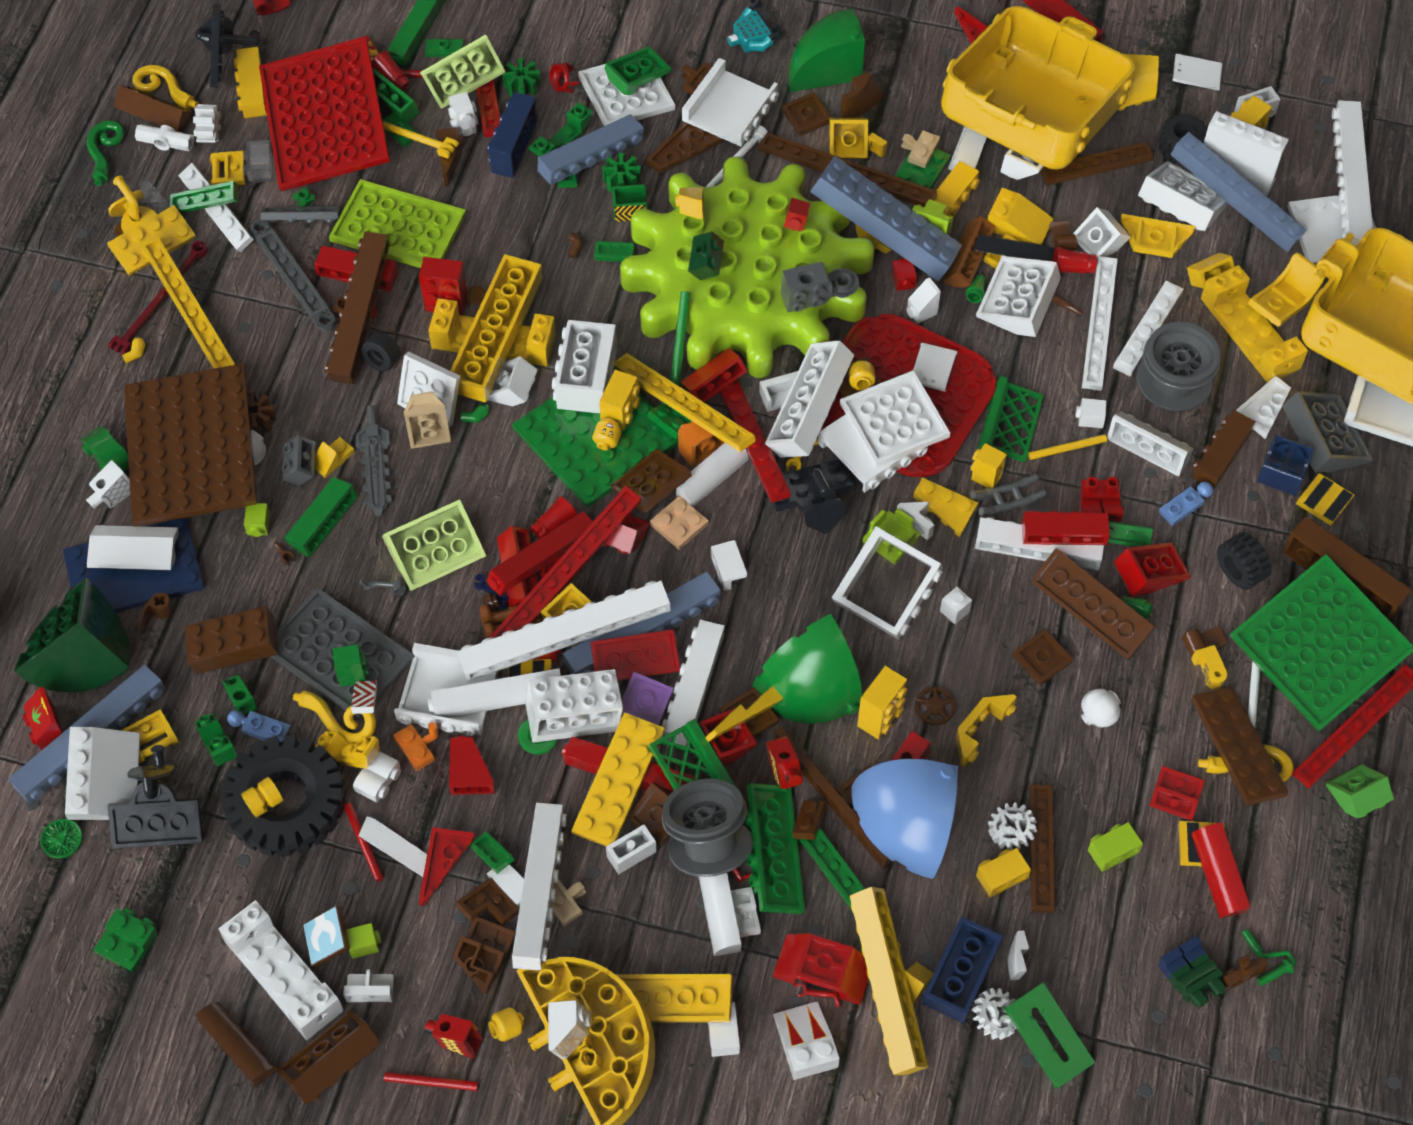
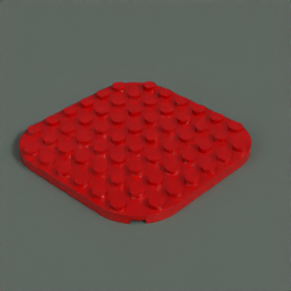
M880 314L877 317L869 318L868 316L860 320L851 328L842 343L854 354L851 362L867 357L869 363L874 366L875 374L880 383L913 371L921 343L958 352L945 391L923 386L948 428L950 437L929 445L927 452L922 457H916L907 467H902L896 471L910 477H928L942 472L955 459L992 400L995 392L996 378L991 370V365L978 353L900 316ZM839 392L836 394V398L831 405L821 430L845 415L840 405L842 397Z

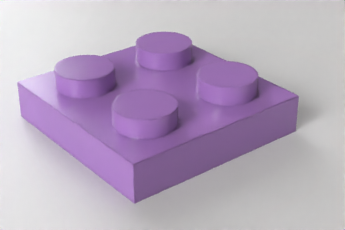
M633 672L622 699V715L625 712L659 725L674 688Z

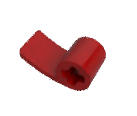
M253 0L256 13L264 16L288 8L290 1Z

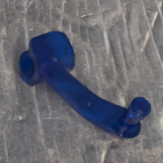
M477 574L475 579L481 581V583L475 582V589L484 590L487 593L491 592L492 595L496 594L498 600H502L500 608L504 609L506 601L509 600L508 596L505 594L500 596L495 590L486 585L485 577L482 574Z

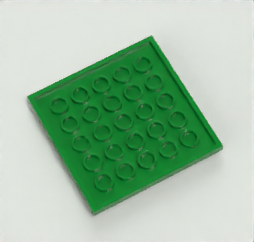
M640 393L638 394V397L641 398L640 404L632 412L633 418L631 423L627 424L624 431H622L617 446L611 449L608 448V450L599 449L592 439L595 427L601 421L600 413L557 409V403L553 400V397L512 424L514 431L586 508H589L612 492L610 485L655 449L666 454L678 446V439L675 440L647 417L649 410L653 409V407Z
M1326 554L1229 635L1318 732L1413 653V645Z

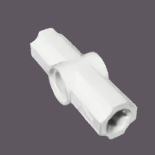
M140 124L136 127L135 138L137 141L154 144L160 150L166 151L169 148L192 151L194 147V135L176 132L170 126L162 125L160 128Z

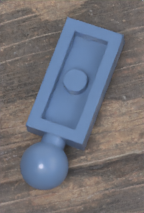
M1206 481L1201 482L1197 486V491L1190 486L1159 509V514L1173 527L1204 504L1205 500L1203 498H1208L1213 493L1212 484Z
M232 710L227 717L228 723L231 726L239 727L243 725L242 733L266 742V738L274 736L278 737L279 742H283L285 735H288L291 730V725L252 711L249 712L248 717H245L242 711Z

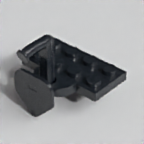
M213 4L212 17L195 31V37L211 52L210 87L214 88L218 87V82H222V66H219V64H222L223 54L229 53L232 50L233 44L257 46L260 43V35L257 30L250 31L249 36L233 35V22L228 17H224V10H221V4Z
M840 459L782 474L791 492V497L773 502L776 512L797 507L804 513L806 526L823 534L830 532L845 515L844 502L840 498H836V495L855 490L854 483L843 462Z
M155 745L151 748L154 756V766H140L128 771V778L142 781L132 793L130 802L108 804L112 849L203 842L199 798L176 799L174 790L169 784L163 782L165 776L173 774L175 766L164 765V747L162 745Z

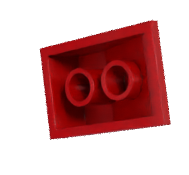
M1172 542L1130 547L1113 561L1132 597L1147 595L1191 578Z

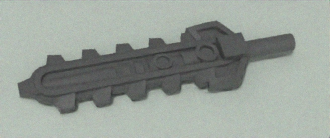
M368 405V425L356 434L357 450L360 449V452H364V458H361L360 462L361 465L365 466V471L361 472V476L366 479V484L362 485V490L367 492V498L363 499V504L368 505L375 516L379 517L382 516L387 505L392 503V496L387 495V491L391 489V483L386 481V477L390 476V470L385 468V464L389 463V457L384 455V451L388 450V446H390V434L388 430L376 424L375 406Z

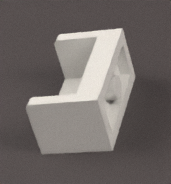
M798 371L760 381L759 393L767 412L782 408Z
M732 1002L731 1022H708L712 1057L735 1055L740 1052L735 1002Z

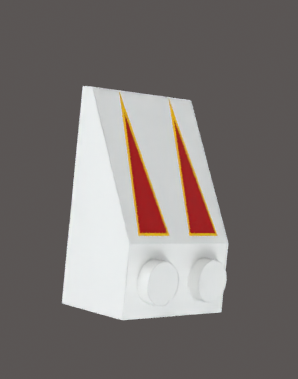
M818 1002L773 1014L793 1080L838 1068L840 1060Z

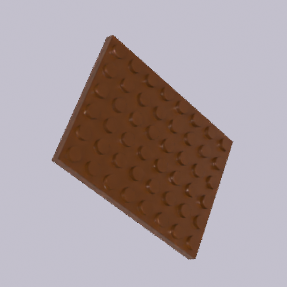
M244 363L124 385L131 516L134 527L258 504L247 377Z

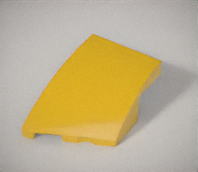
M1124 54L1132 59L1135 64V70L1132 76L1133 83L1127 92V101L1119 108L1120 111L1124 110L1127 106L1133 104L1137 106L1143 102L1156 99L1159 56Z

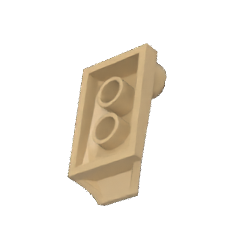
M432 391L411 395L404 410L411 449L451 442L445 404Z

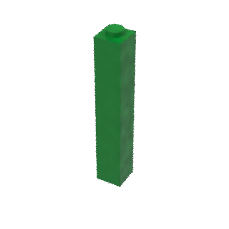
M417 0L388 48L389 53L399 67L406 69L446 0Z

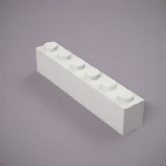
M980 517L975 549L1046 561L1055 548H1058L1082 568L1099 571L1104 545L1023 544L1022 524H1016L1013 521H999L990 517Z
M700 620L698 627L694 626L691 639L694 640L692 645H688L685 657H688L686 664L682 663L679 673L682 677L680 682H676L673 694H676L674 701L670 700L667 711L670 714L668 720L664 719L662 727L665 728L664 736L693 719L698 721L724 639V625ZM683 733L676 735L675 743L686 746L687 740Z

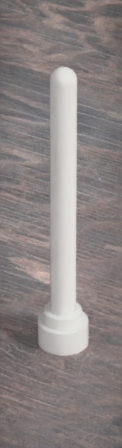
M761 125L754 128L751 138L734 156L743 158L757 142L762 141L767 130ZM723 168L706 187L717 186L723 180Z
M1252 661L1248 717L1255 728L1260 668Z

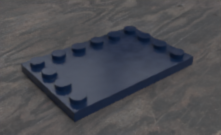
M187 518L169 520L147 526L178 528L179 536L174 544L176 560L171 570L87 568L89 542L63 549L71 589L87 578L104 595L116 613L144 606L156 593H165L170 599L203 590L204 585Z

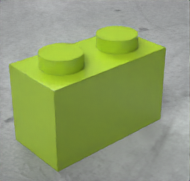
M1129 822L1122 826L1121 824L1113 826L1104 835L1100 833L1090 840L1088 852L1103 872L1140 853L1143 843Z

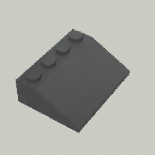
M1297 391L1282 405L1300 443L1315 448L1310 460V466L1314 472L1329 473L1373 461L1358 429L1348 426L1344 422L1347 407L1341 395Z

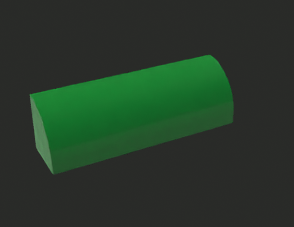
M333 477L284 537L285 540L296 551L310 558L358 498L352 484Z

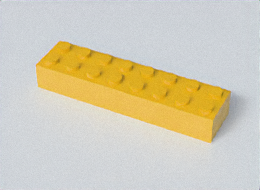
M504 254L450 370L461 376L458 395L487 402L543 279L541 264Z

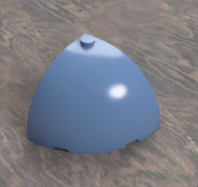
M923 759L892 760L865 770L852 784L853 807L855 811L857 810L860 818L859 823L867 837L893 862L894 860L906 866V870L920 876L933 879L943 859L955 810L958 766Z

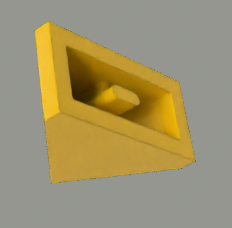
M915 962L905 971L913 1006L928 987L934 975L933 972L918 962Z

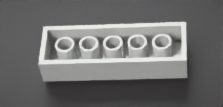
M841 341L810 345L765 443L779 457L809 456L817 436L854 357V354Z

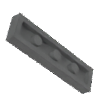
M340 206L263 207L260 214L261 220H267V222H277L278 220H286V222H296L297 220L315 222L317 219L333 222L339 218L341 212Z

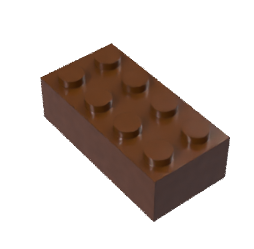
M267 606L185 625L187 664L196 674L278 655L275 616Z

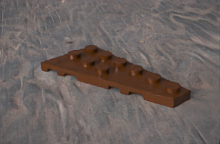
M684 122L646 159V165L661 174L726 140Z

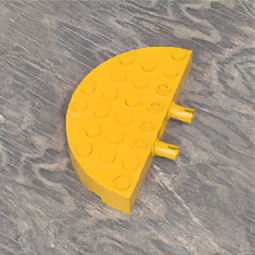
M558 957L548 959L546 962L542 961L541 970H516L545 1025V1029L527 1038L534 1051L549 1043L548 1003L576 1000L588 1009L592 1016L589 1034L567 1059H562L566 1069L548 1078L549 1083H552V1089L556 1092L573 1081L596 1125L624 1124L635 1112L648 1089L655 1061L653 1028L648 1013L639 997L617 975L607 968L585 959Z

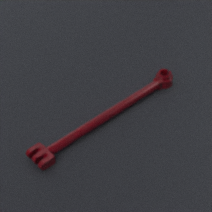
M196 241L191 245L190 255L178 268L182 276L196 259L204 258L207 255L208 248L205 242ZM165 287L160 290L122 338L116 335L112 338L108 348L114 349L118 353L121 352V355L131 351L132 344L129 341L168 295Z

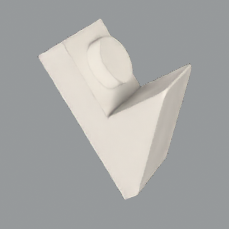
M929 502L899 503L897 509H901L914 519L913 528L928 540L933 535L934 530L933 522L925 516L928 512Z

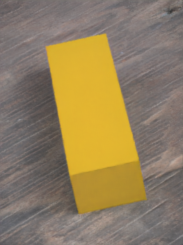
M773 686L770 687L747 710L740 704L705 737L706 740L709 742L774 707L784 698Z

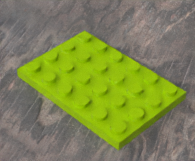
M360 179L335 224L329 240L330 242L359 250V240L363 238L364 231L386 234L390 241L387 259L421 268L424 257L445 258L466 216V210Z

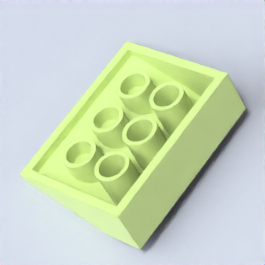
M484 35L420 73L442 109L449 105L450 96L464 92L468 94L505 73V70L487 35Z
M460 500L382 535L390 555L410 591L486 556Z

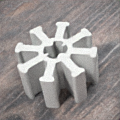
M198 104L195 107L196 117H193V123H196L194 136H197L196 142L216 143V141H219L218 131H221V124H218L220 118L218 106Z

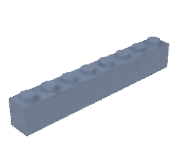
M1188 132L1177 142L1171 156L1288 253L1300 241L1307 230L1194 135Z
M705 572L667 594L671 611L585 640L563 653L564 664L571 674L594 672L590 648L591 641L677 628L688 618H694L702 610L717 605L721 600V590L708 572Z
M144 664L70 727H96L119 730L125 727L136 714L142 713L149 703L158 699L165 691V687L162 681ZM70 727L8 778L13 788L29 804L39 800L44 795V792L51 786L57 785L61 778L67 774Z

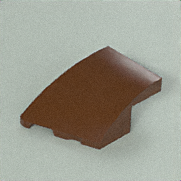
M869 72L852 78L851 92L842 95L840 118L861 117L873 108L884 95L883 90Z
M476 917L473 919L467 937H460L453 958L477 984L481 992L487 994L508 957L515 941L516 932Z

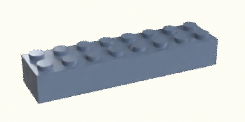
M836 156L830 161L810 191L937 281L950 268L962 247L955 239Z

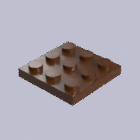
M655 449L610 486L617 495L627 486L642 498L637 508L646 513L653 509L661 500L668 497L676 488L684 484L692 474L688 468Z

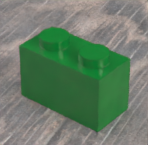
M358 644L332 648L334 668L340 687L355 685V681H366L365 675L369 674L368 663L365 653L360 652Z

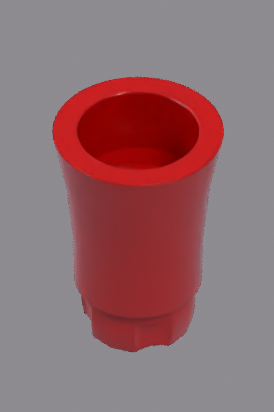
M388 50L381 52L372 60L373 68L401 91H404L410 85L406 74L400 69Z
M1056 246L1053 262H1057L1060 273H1095L1097 255Z
M559 496L530 529L540 539L578 514L565 498Z

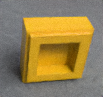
M871 133L868 136V150L883 158L887 151V141Z

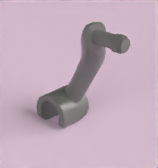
M364 580L359 581V584L364 586V590L389 587L393 588L392 593L397 596H403L406 590V585H401L399 580L394 582L376 580L365 583Z

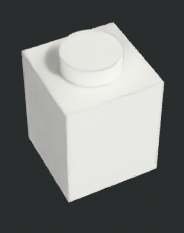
M1082 398L1081 404L1076 406L1075 418H1079L1078 426L1103 428L1106 418V401Z
M956 587L942 599L940 612L952 623L956 624L970 612L972 599Z

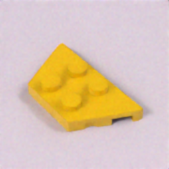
M1121 214L1120 219L1123 228L1131 236L1128 240L1133 252L1173 258L1194 234L1196 227Z

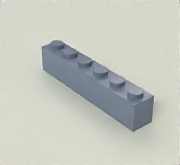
M629 114L538 157L537 171L550 185L560 182L587 167H592L594 164L606 160L609 156L639 144L643 141L644 127Z

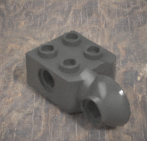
M816 262L782 271L780 294L787 312H798L805 308L821 306L831 297L845 298L854 294L859 286V278L854 272L845 268L836 269L827 274L824 263Z

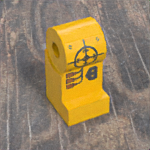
M1215 645L1195 650L1191 660L1194 666L1201 665L1206 676V685L1211 689L1221 688L1227 678V671Z

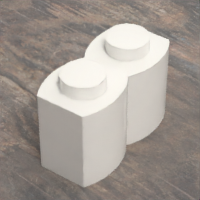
M379 751L368 769L363 768L353 783L355 792L376 803L381 798L384 799L389 792V784L393 780L396 781L401 773L399 761Z

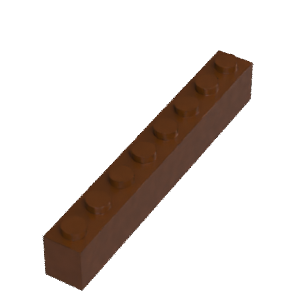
M364 231L363 238L359 240V253L354 258V272L349 277L350 287L345 292V305L340 310V324L335 329V343H332L330 347L331 358L325 366V372L330 381L354 384L362 354L361 348L365 343L390 248V241L386 234Z

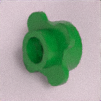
M302 188L298 193H294L292 198L297 201L300 207L312 204V201L315 200V195L311 194L308 188Z

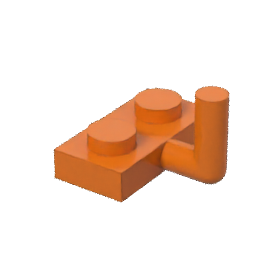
M434 722L428 724L429 734L422 738L412 724L393 735L394 740L415 771L435 761L433 754L426 746L439 737L437 725Z

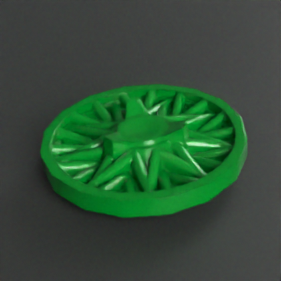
M528 719L521 724L518 730L520 746L531 754L542 755L548 753L558 742L557 739L533 743Z
M58 819L44 828L40 836V844L43 851L49 857L55 859L67 858L80 848L83 834L80 827L74 821Z

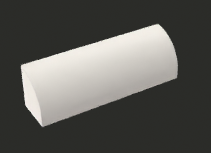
M964 126L948 169L952 171L959 161L975 168L987 137Z
M724 443L691 471L692 476L684 484L676 488V497H682L694 507L749 460L747 450L744 449L739 452Z
M727 873L718 876L699 877L714 956L741 952V940Z

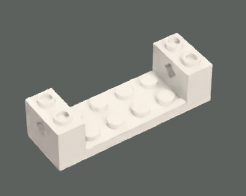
M256 900L219 928L225 943L306 1041L343 1012L337 996L325 982L322 984L276 930L269 915Z

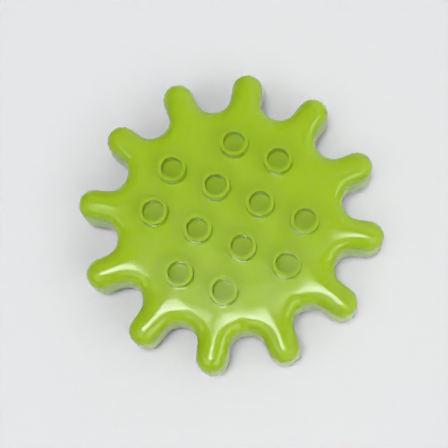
M734 156L725 161L723 181L719 185L703 187L697 184L688 174L679 172L674 174L669 180V202L674 208L673 211L662 214L642 208L632 214L631 236L633 241L651 249V251L643 255L626 257L620 265V279L622 287L628 292H651L656 295L640 311L641 331L646 337L658 338L669 331L676 330L681 291L691 292L686 332L690 334L687 342V362L690 367L698 370L714 359L719 352L730 348L744 355L747 371L751 376L764 378L772 372L773 351L777 347L793 345L806 356L811 344L829 342L830 340L829 331L822 323L824 319L837 317L849 322H857L865 316L867 296L864 289L858 286L855 293L848 297H831L821 306L805 308L798 312H787L780 294L782 271L822 262L826 267L827 274L841 268L851 270L856 275L865 274L873 267L874 245L867 238H844L840 236L838 232L845 229L851 220L824 201H811L803 197L806 174L804 169L798 164L786 165L776 180L762 183L750 177L748 165L743 158ZM703 187V219H697L680 213V207H676L675 195H679L680 188ZM791 198L810 203L808 217L801 232L784 227ZM712 231L724 240L720 272L718 276L699 280L688 272L693 237Z

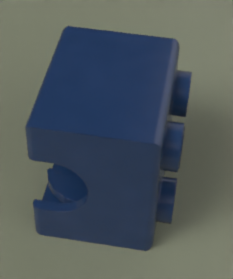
M1275 434L1257 482L1296 496L1315 448Z

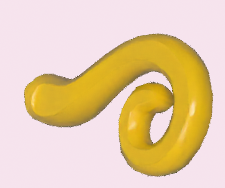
M147 65L139 68L133 75V85L140 91L152 92L158 89L160 86V78L158 76H161L167 81L171 97L177 105L190 110L191 108L195 109L199 104L195 101L194 96L180 89L176 77L163 66ZM150 75L151 83H142V79Z
M303 690L301 693L295 692L293 695V700L297 701L300 707L316 712L330 732L339 733L348 743L356 744L363 735L372 736L375 732L376 718L374 713H360L365 719L364 727L358 733H351L339 725L327 703L317 694ZM349 706L344 712L343 719L345 725L349 729L354 730L358 728V723L354 721L353 716L355 714H352L351 706Z
M1264 745L1270 758L1277 760L1281 764L1282 770L1279 775L1283 783L1292 776L1294 770L1292 759L1283 750L1275 746ZM1208 755L1207 759H1198V767L1205 768L1206 773H1228L1221 757Z

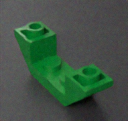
M578 102L566 113L567 123L549 140L540 136L529 146V150L540 157L581 138L593 115V111Z
M214 713L205 714L198 721L194 722L217 767L237 757L231 741L227 735L225 736Z

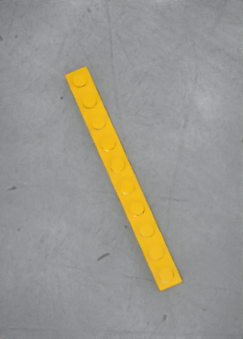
M157 236L140 244L213 369L235 365L160 238Z
M628 353L615 361L614 368L617 371L638 377V386L737 451H743L756 441L752 433Z

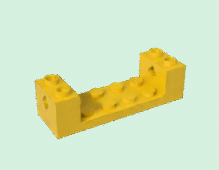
M1237 265L1206 280L1201 300L1267 383L1275 376L1281 379L1302 368L1308 350L1297 336L1284 341L1269 321L1248 305L1250 298L1246 294L1250 278Z
M438 298L428 330L431 348L458 353L475 317L459 315L457 301ZM534 314L531 326L521 325L506 360L509 361L521 356L532 365L547 367L556 336L554 316Z

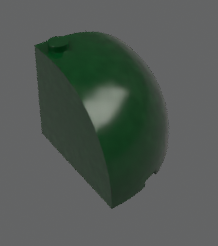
M85 578L66 594L67 598L60 607L55 605L39 623L26 642L28 649L25 653L20 654L14 670L24 680L38 687H44L47 690L56 692L91 690L109 682L119 674H124L128 670L130 660L128 637L111 604L98 588Z

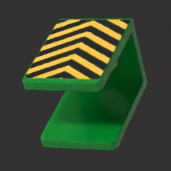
M644 184L612 187L614 222L631 221L632 214L636 210L647 209Z

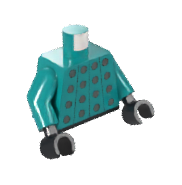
M749 0L751 5L746 7L734 23L733 35L728 36L727 41L730 47L739 44L744 52L747 53L752 51L763 52L768 47L773 46L775 38L781 39L783 32L778 25H773L770 29L759 11L754 10L762 6L761 0Z

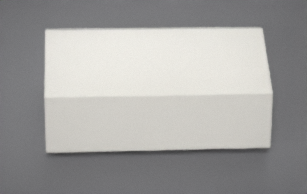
M95 525L89 538L87 568L171 570L176 560L174 544L179 536L178 528Z

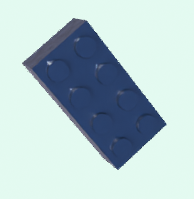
M514 92L511 99L507 100L506 111L501 114L499 127L495 128L494 138L488 143L487 147L492 173L514 178L538 122L535 97Z
M960 917L925 991L922 1005L964 1024L1001 945L1003 935L964 917Z

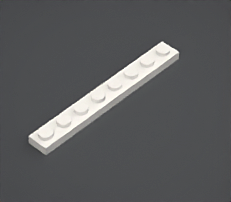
M1098 256L1082 380V388L1102 391L1118 260L1116 258Z

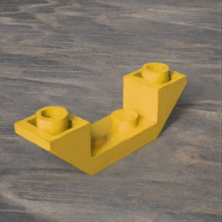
M1012 694L983 697L962 722L956 734L961 766L965 768L969 762L973 763L979 755L977 751L979 743L971 738L978 728L977 724L980 721L984 722L990 713L1001 721L1006 716L1010 717L1017 708L1015 705L1017 696Z
M325 731L319 737L318 743L315 746L316 748L319 745L328 752L329 757H333L334 761L342 766L365 769L370 767L380 751L379 739L377 737L363 735L356 744L348 743L339 733Z

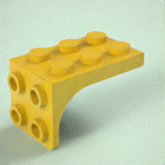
M1295 253L1282 274L1273 283L1250 298L1248 305L1271 323L1280 327L1313 302L1326 276H1323L1319 282H1315L1313 276L1317 272V266L1300 253Z

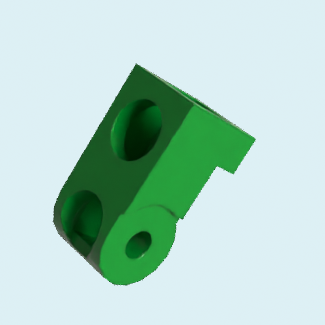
M238 674L222 681L237 711H242L246 716L250 711L258 710L252 695Z

